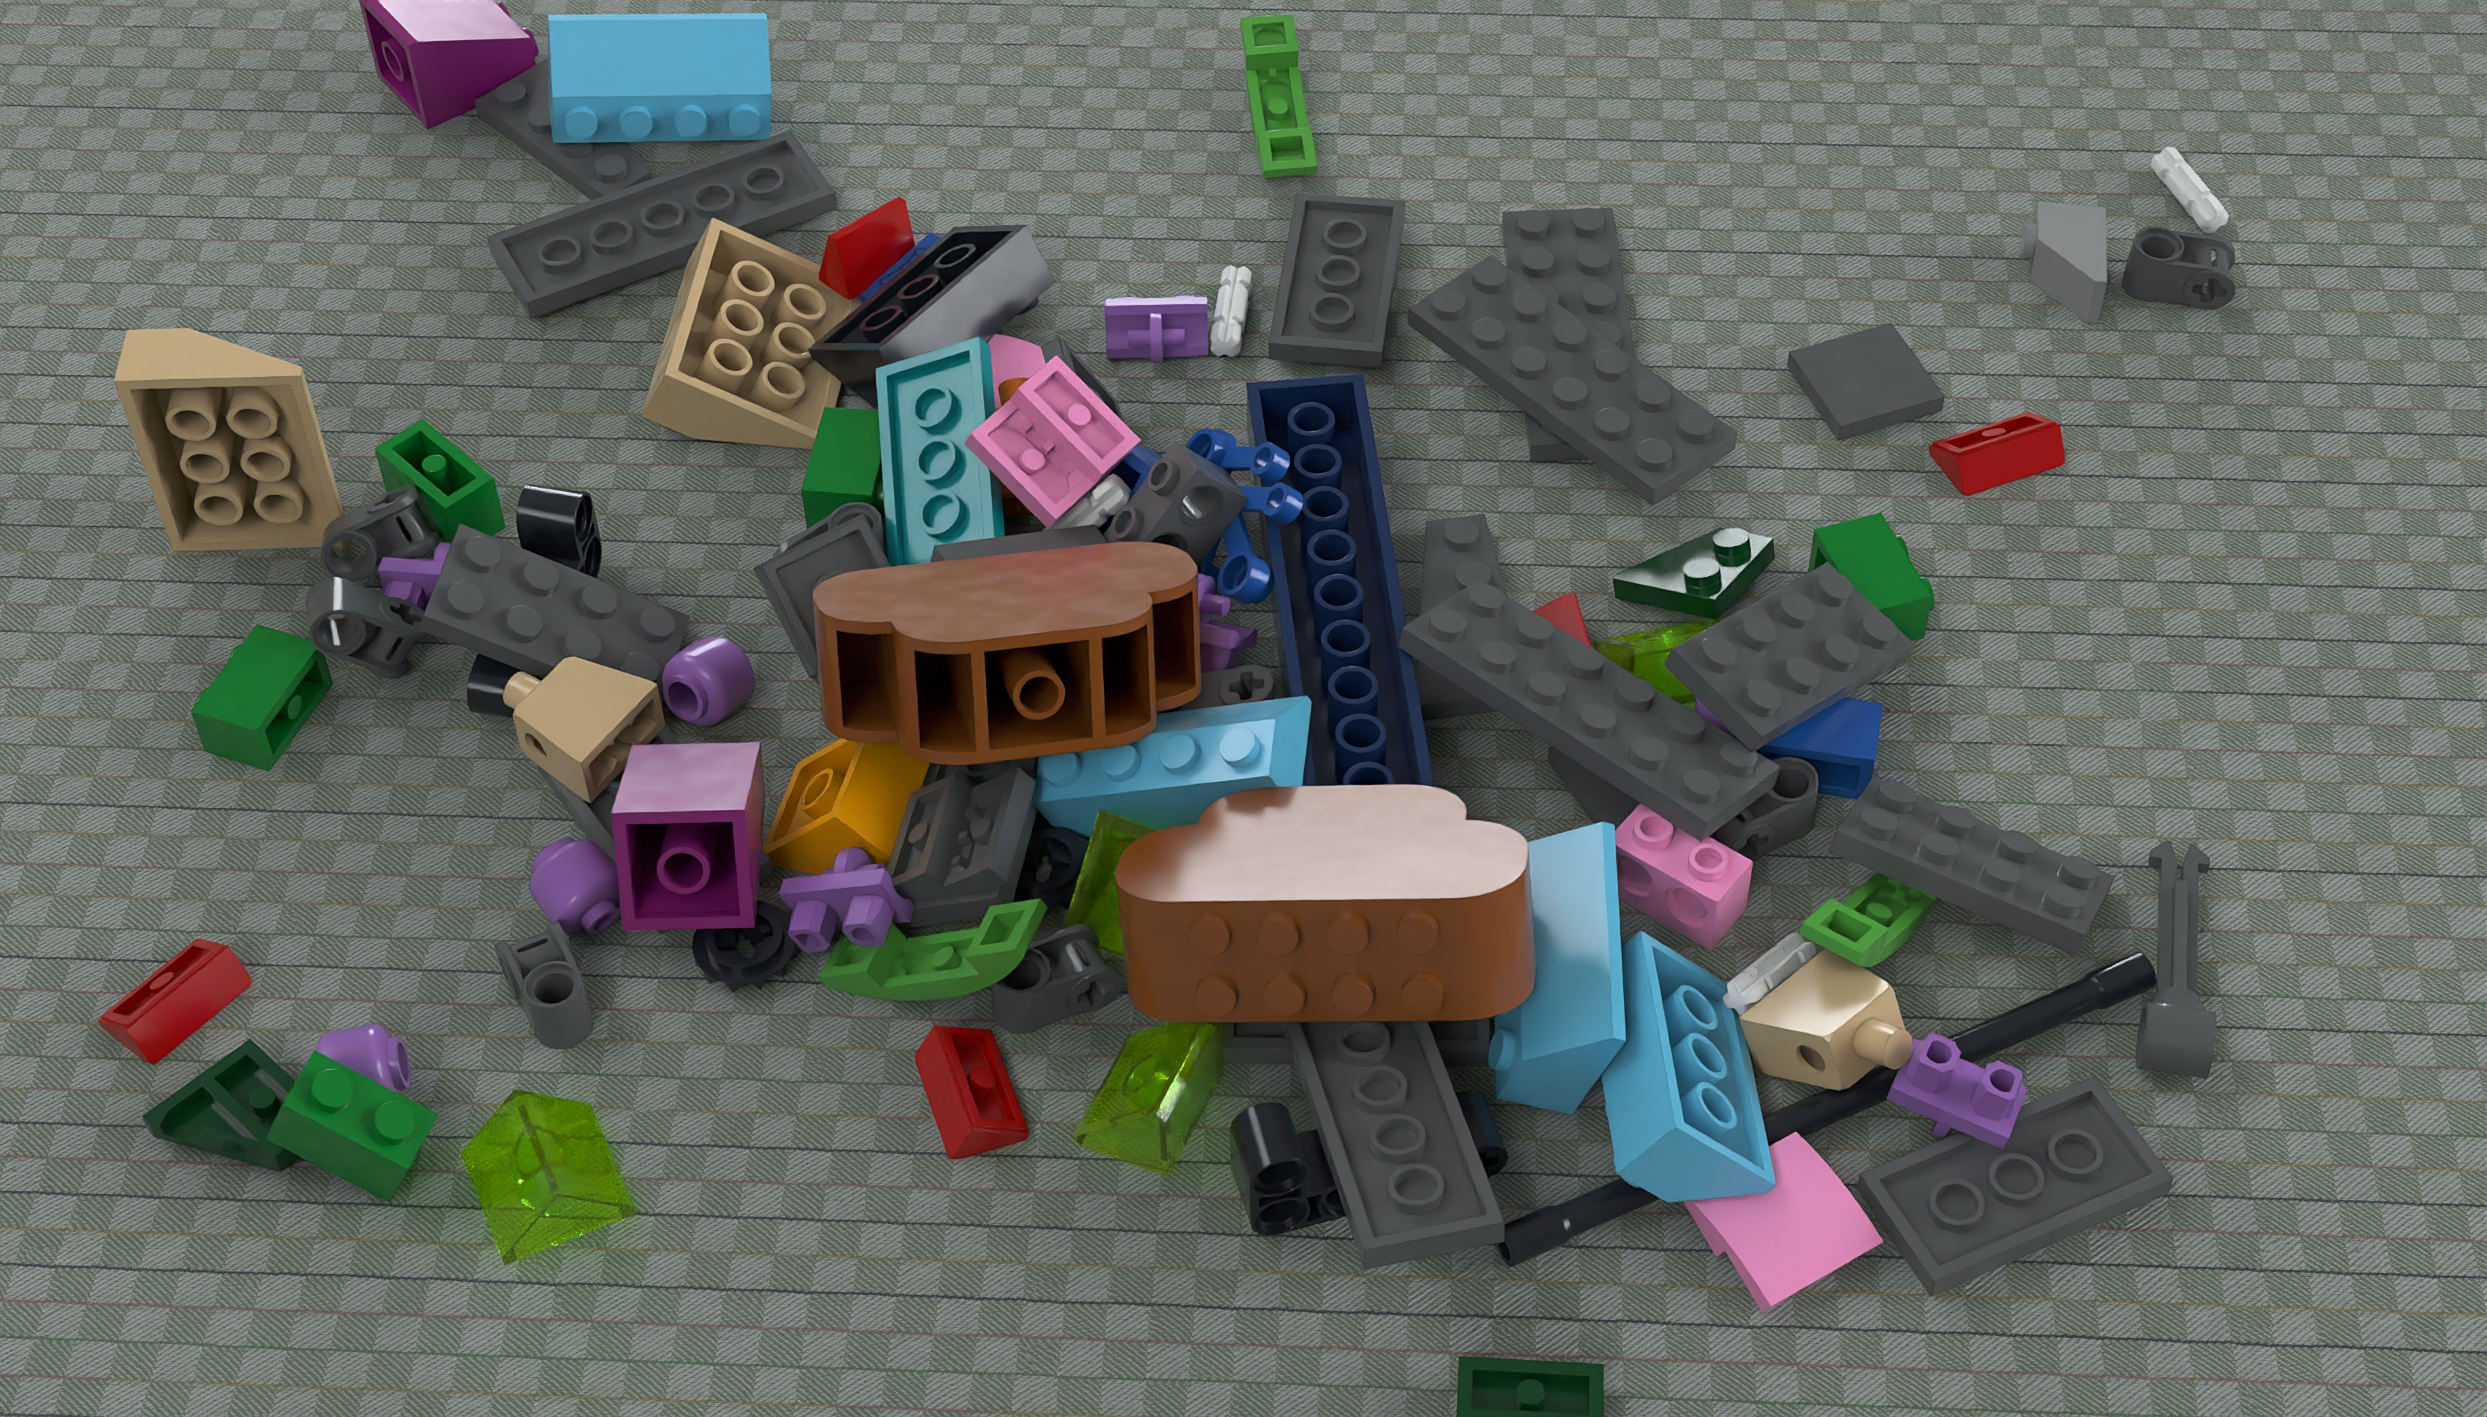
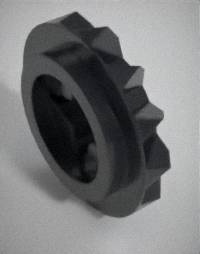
M1052 825L1033 826L1012 903L1041 899L1047 907L1060 905L1068 910L1074 897L1077 895H1088L1090 881L1095 875V860L1089 844L1080 835L1066 828L1053 827ZM1048 856V864L1051 865L1052 871L1049 874L1048 880L1039 882L1036 879L1035 873L1038 872L1039 865H1042L1043 857Z
M757 900L754 928L696 929L692 940V951L696 967L701 968L709 984L718 981L724 982L733 993L741 984L753 983L761 990L767 978L773 975L784 977L787 963L791 959L797 958V944L788 935L791 918L779 907ZM739 933H743L745 940H749L750 944L755 947L753 957H743L740 950H737Z

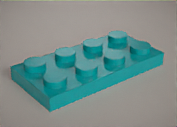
M978 336L876 368L887 554L890 566L930 563L934 545L1005 536L1001 481L964 444L969 435L995 413L990 345Z

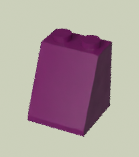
M359 0L377 76L428 130L475 109L476 99L536 65L534 57L539 55V49L534 36L528 28H520L511 19L508 10L500 1Z
M761 742L632 745L611 811L623 931L755 927L765 810Z

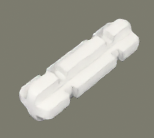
M2165 147L2160 154L2152 157L2151 167L2157 176L2166 184L2170 192L2188 214L2192 216L2204 233H2215L2218 227L2227 223L2229 215L2223 205L2212 195L2209 188L2190 165L2184 161V158L2176 148Z
M1230 265L1222 271L1220 281L1222 287L1218 292L1213 319L1215 323L1212 326L1210 336V349L1218 357L1225 354L1232 358L1241 351L1243 340L1241 335L1244 333L1249 305L1247 299L1250 297L1252 288V273L1245 266L1236 268Z
M1111 474L1096 485L1092 492H1089L1050 529L1046 527L1042 531L1094 524L1099 528L1107 521L1110 515H1115L1122 507L1126 506L1132 497V492L1119 476Z
M1791 933L1776 944L1777 946L1771 948L1744 970L1745 972L1738 974L1727 983L1728 993L1723 996L1727 1009L1735 1008L1740 1016L1812 960V957L1817 954L1813 941L1805 942L1799 933Z

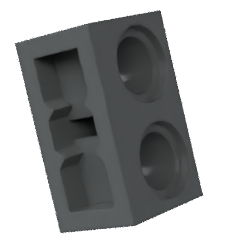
M1174 441L1164 456L1153 464L1147 478L1126 506L1122 507L1115 514L1110 527L1103 536L1108 543L1153 542L1170 545L1188 553L1198 567L1248 502L1249 498L1226 470Z

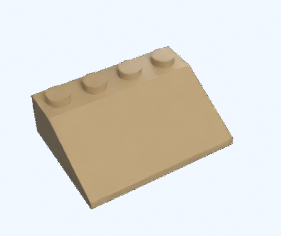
M712 217L688 260L641 416L693 439L812 450L824 407H836L842 382L813 360L808 348L862 304L861 295L851 300L842 297L818 280L821 265Z
M190 328L126 331L114 382L172 551L322 547L323 533L328 524L336 518L344 516L345 513L303 367ZM342 539L333 547L350 546L351 539Z

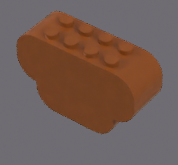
M1116 542L858 570L831 577L817 585L812 593L821 715L826 728L840 738L855 742L880 744L899 742L902 749L908 755L922 761L944 765H970L1122 746L1138 741L1152 733L1157 725L1158 711L1182 706L1195 699L1201 692L1198 568L1188 553L1170 545L1153 542Z
M1415 784L1261 787L1236 792L1209 805L1201 814L1198 824L1161 829L1135 840L1123 851L1115 871L1129 998L1137 1010L1155 1019L1170 1022L1476 1020L1512 1010L1523 1003L1534 989L1536 956L1528 843L1519 832L1505 825L1488 821L1467 820V809L1464 802L1455 794L1437 787Z

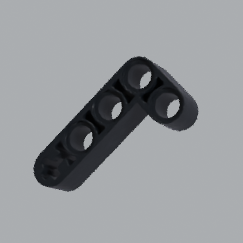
M526 485L521 492L516 513L517 532L521 548L597 578L602 560V545L590 493L541 485ZM478 653L467 685V703L470 711L513 718L515 709L504 703L503 694L511 677L522 670ZM530 674L541 681L543 680V678Z
M1473 1091L1457 1092L1455 1094L1487 1178H1490L1506 1165L1508 1160L1506 1148L1484 1096ZM1260 1103L1247 1108L1235 1117L1230 1126L1231 1171L1253 1231L1260 1235H1277L1346 1217L1317 1129L1297 1134L1288 1108L1281 1103Z

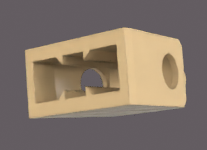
M574 656L564 658L542 681L526 672H517L508 681L503 694L504 703L515 709L513 719L520 748L524 754L590 804L625 768L632 745H647L666 726L656 683Z
M1826 948L1739 1017L1757 1072L1838 1091L1850 1088L1877 1064L1890 1069L1901 1068L1908 1061L1913 1048L1911 1034L1905 1030L1897 999L1890 984Z

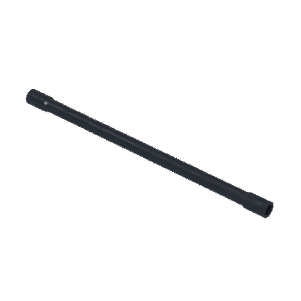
M2135 952L2087 973L2081 980L1946 1038L1956 1042L1957 1048L1961 1051L1959 1058L1974 1063L2097 1009H2107L2153 989L2156 986L2155 970L2143 953ZM1881 1065L1870 1070L1850 1088L1839 1091L1828 1088L1763 1116L1768 1147L1794 1132L1804 1137L1887 1101L1888 1099L1886 1098L1899 1069H1890ZM1619 1178L1564 1203L1545 1206L1504 1224V1242L1496 1243V1246L1505 1263L1509 1267H1514L1566 1244L1576 1235L1648 1205L1660 1198L1641 1187H1633L1623 1178Z

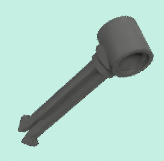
M2167 840L2151 849L2148 858V865L2159 867L2156 994L2152 1002H2145L2142 1008L2137 1034L2135 1063L2137 1069L2206 1079L2213 1060L2217 1019L2215 1012L2206 1011L2197 995L2198 872L2208 873L2210 858L2194 844H2190L2182 864L2181 880H2176L2177 859L2171 841Z

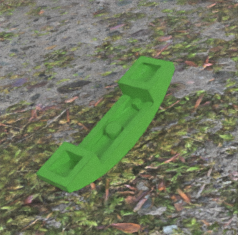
M1293 14L1240 18L1249 109L1261 174L1263 178L1317 174L1311 127H1308L1299 73V50Z
M1876 872L1843 903L1830 898L1802 923L1799 935L1860 967L1868 968L1882 962L1899 949L1923 924L1942 899Z
M1041 899L994 905L989 907L979 928L906 938L895 924L891 922L883 946L862 947L852 944L842 932L818 979L826 987L889 1000H937L973 993L995 984L1017 967L1023 959L1048 907Z

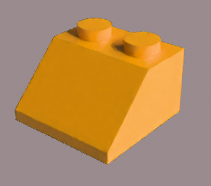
M843 738L838 739L797 763L762 849L771 859L773 867L821 875L825 869H833L838 853L846 848H861L867 853L872 864H883L887 868L912 792L921 789L930 763L908 755L902 749L899 742L880 744L855 742Z

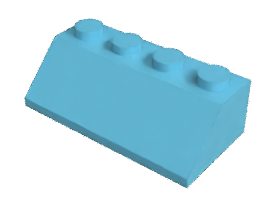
M766 13L548 15L549 114L553 143L764 140L770 138L772 93Z
M1298 696L1157 714V725L1152 733L1133 743L1112 748L1039 756L1032 804L1053 827L1069 829L1082 838L1198 824L1201 814L1209 805L1230 794L1261 787L1302 786L1312 702L1308 696Z
M1606 822L1591 824L1527 842L1529 846L1536 977L1534 989L1523 1003L1512 1010L1494 1016L1495 1034L1489 1047L1488 1064L1490 1069L1496 1070V1098L1572 1115L1626 1042L1615 826Z
M1640 931L1621 947L1626 1042L1601 1074L1606 1102L1605 1112L1609 1121L1614 1152L1613 1162L1617 1174L1631 1186L1641 1187L1667 1203L1767 1194L1776 1187V1181L1749 1048L1739 1020L1740 1015L1735 1008L1727 1009L1723 1001V996L1728 993L1727 983L1643 931Z

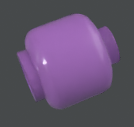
M714 635L700 638L677 653L667 662L662 675L663 694L667 706L679 718L701 727L716 725L737 711L750 700L755 687L754 670L745 653L730 640Z
M571 837L562 838L546 847L532 862L531 869L534 873L530 878L528 887L530 894L551 922L557 920L560 923L564 933L575 934L587 930L590 935L598 934L610 927L619 918L621 910L618 907L620 899L617 868L595 841L584 839L575 841Z
M373 1023L332 1031L318 1039L315 1049L317 1052L398 1094H401L402 1089L410 1087L411 1070L405 1043L400 1035L392 1037L383 1025Z

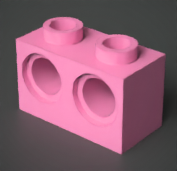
M1641 803L1616 829L1618 898L1711 951L1746 910L1753 861L1711 837H1707L1700 842Z

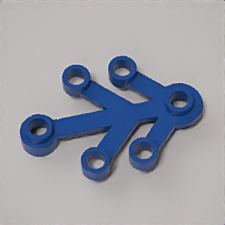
M1201 429L1190 438L1186 445V448L1226 470L1230 476L1232 471H1251L1252 474L1271 484L1278 482L1286 474L1290 464L1288 452L1275 444L1264 442L1258 447L1236 446L1234 436L1222 429ZM1283 482L1276 483L1271 487L1239 486L1249 500L1222 534L1229 557L1224 562L1220 571L1216 566L1212 565L1221 540L1220 537L1197 567L1199 574L1213 577L1216 588L1218 586L1219 591L1223 595L1242 605L1263 602L1271 593L1274 585L1273 574L1268 564L1254 554L1242 512L1264 513L1281 524L1291 523L1301 511L1303 497L1300 492Z

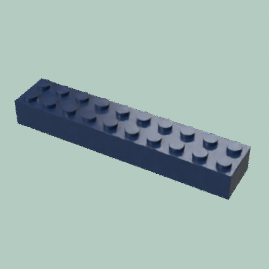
M1363 373L1246 382L1249 447H1258L1264 442H1271L1288 452L1290 456L1289 468L1286 474L1276 483H1285L1300 492L1303 497L1300 513L1289 524H1281L1264 513H1259L1265 562L1268 564L1274 580L1270 598L1284 697L1308 696L1312 702L1302 786L1415 784L1435 787L1413 659L1410 654L1399 648L1402 628L1407 624ZM1253 474L1255 487H1271L1276 484L1268 483Z

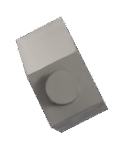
M2038 201L2034 224L2024 223L2020 245V257L2030 258V281L2084 322L2098 324L2107 286L2106 207Z

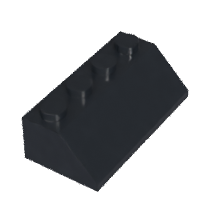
M1027 225L954 227L808 348V351L813 360L872 407H878L876 368L978 336L988 343L994 334L1002 335V328L1015 316L1022 315L1033 309L1039 303L1038 297L1055 281Z

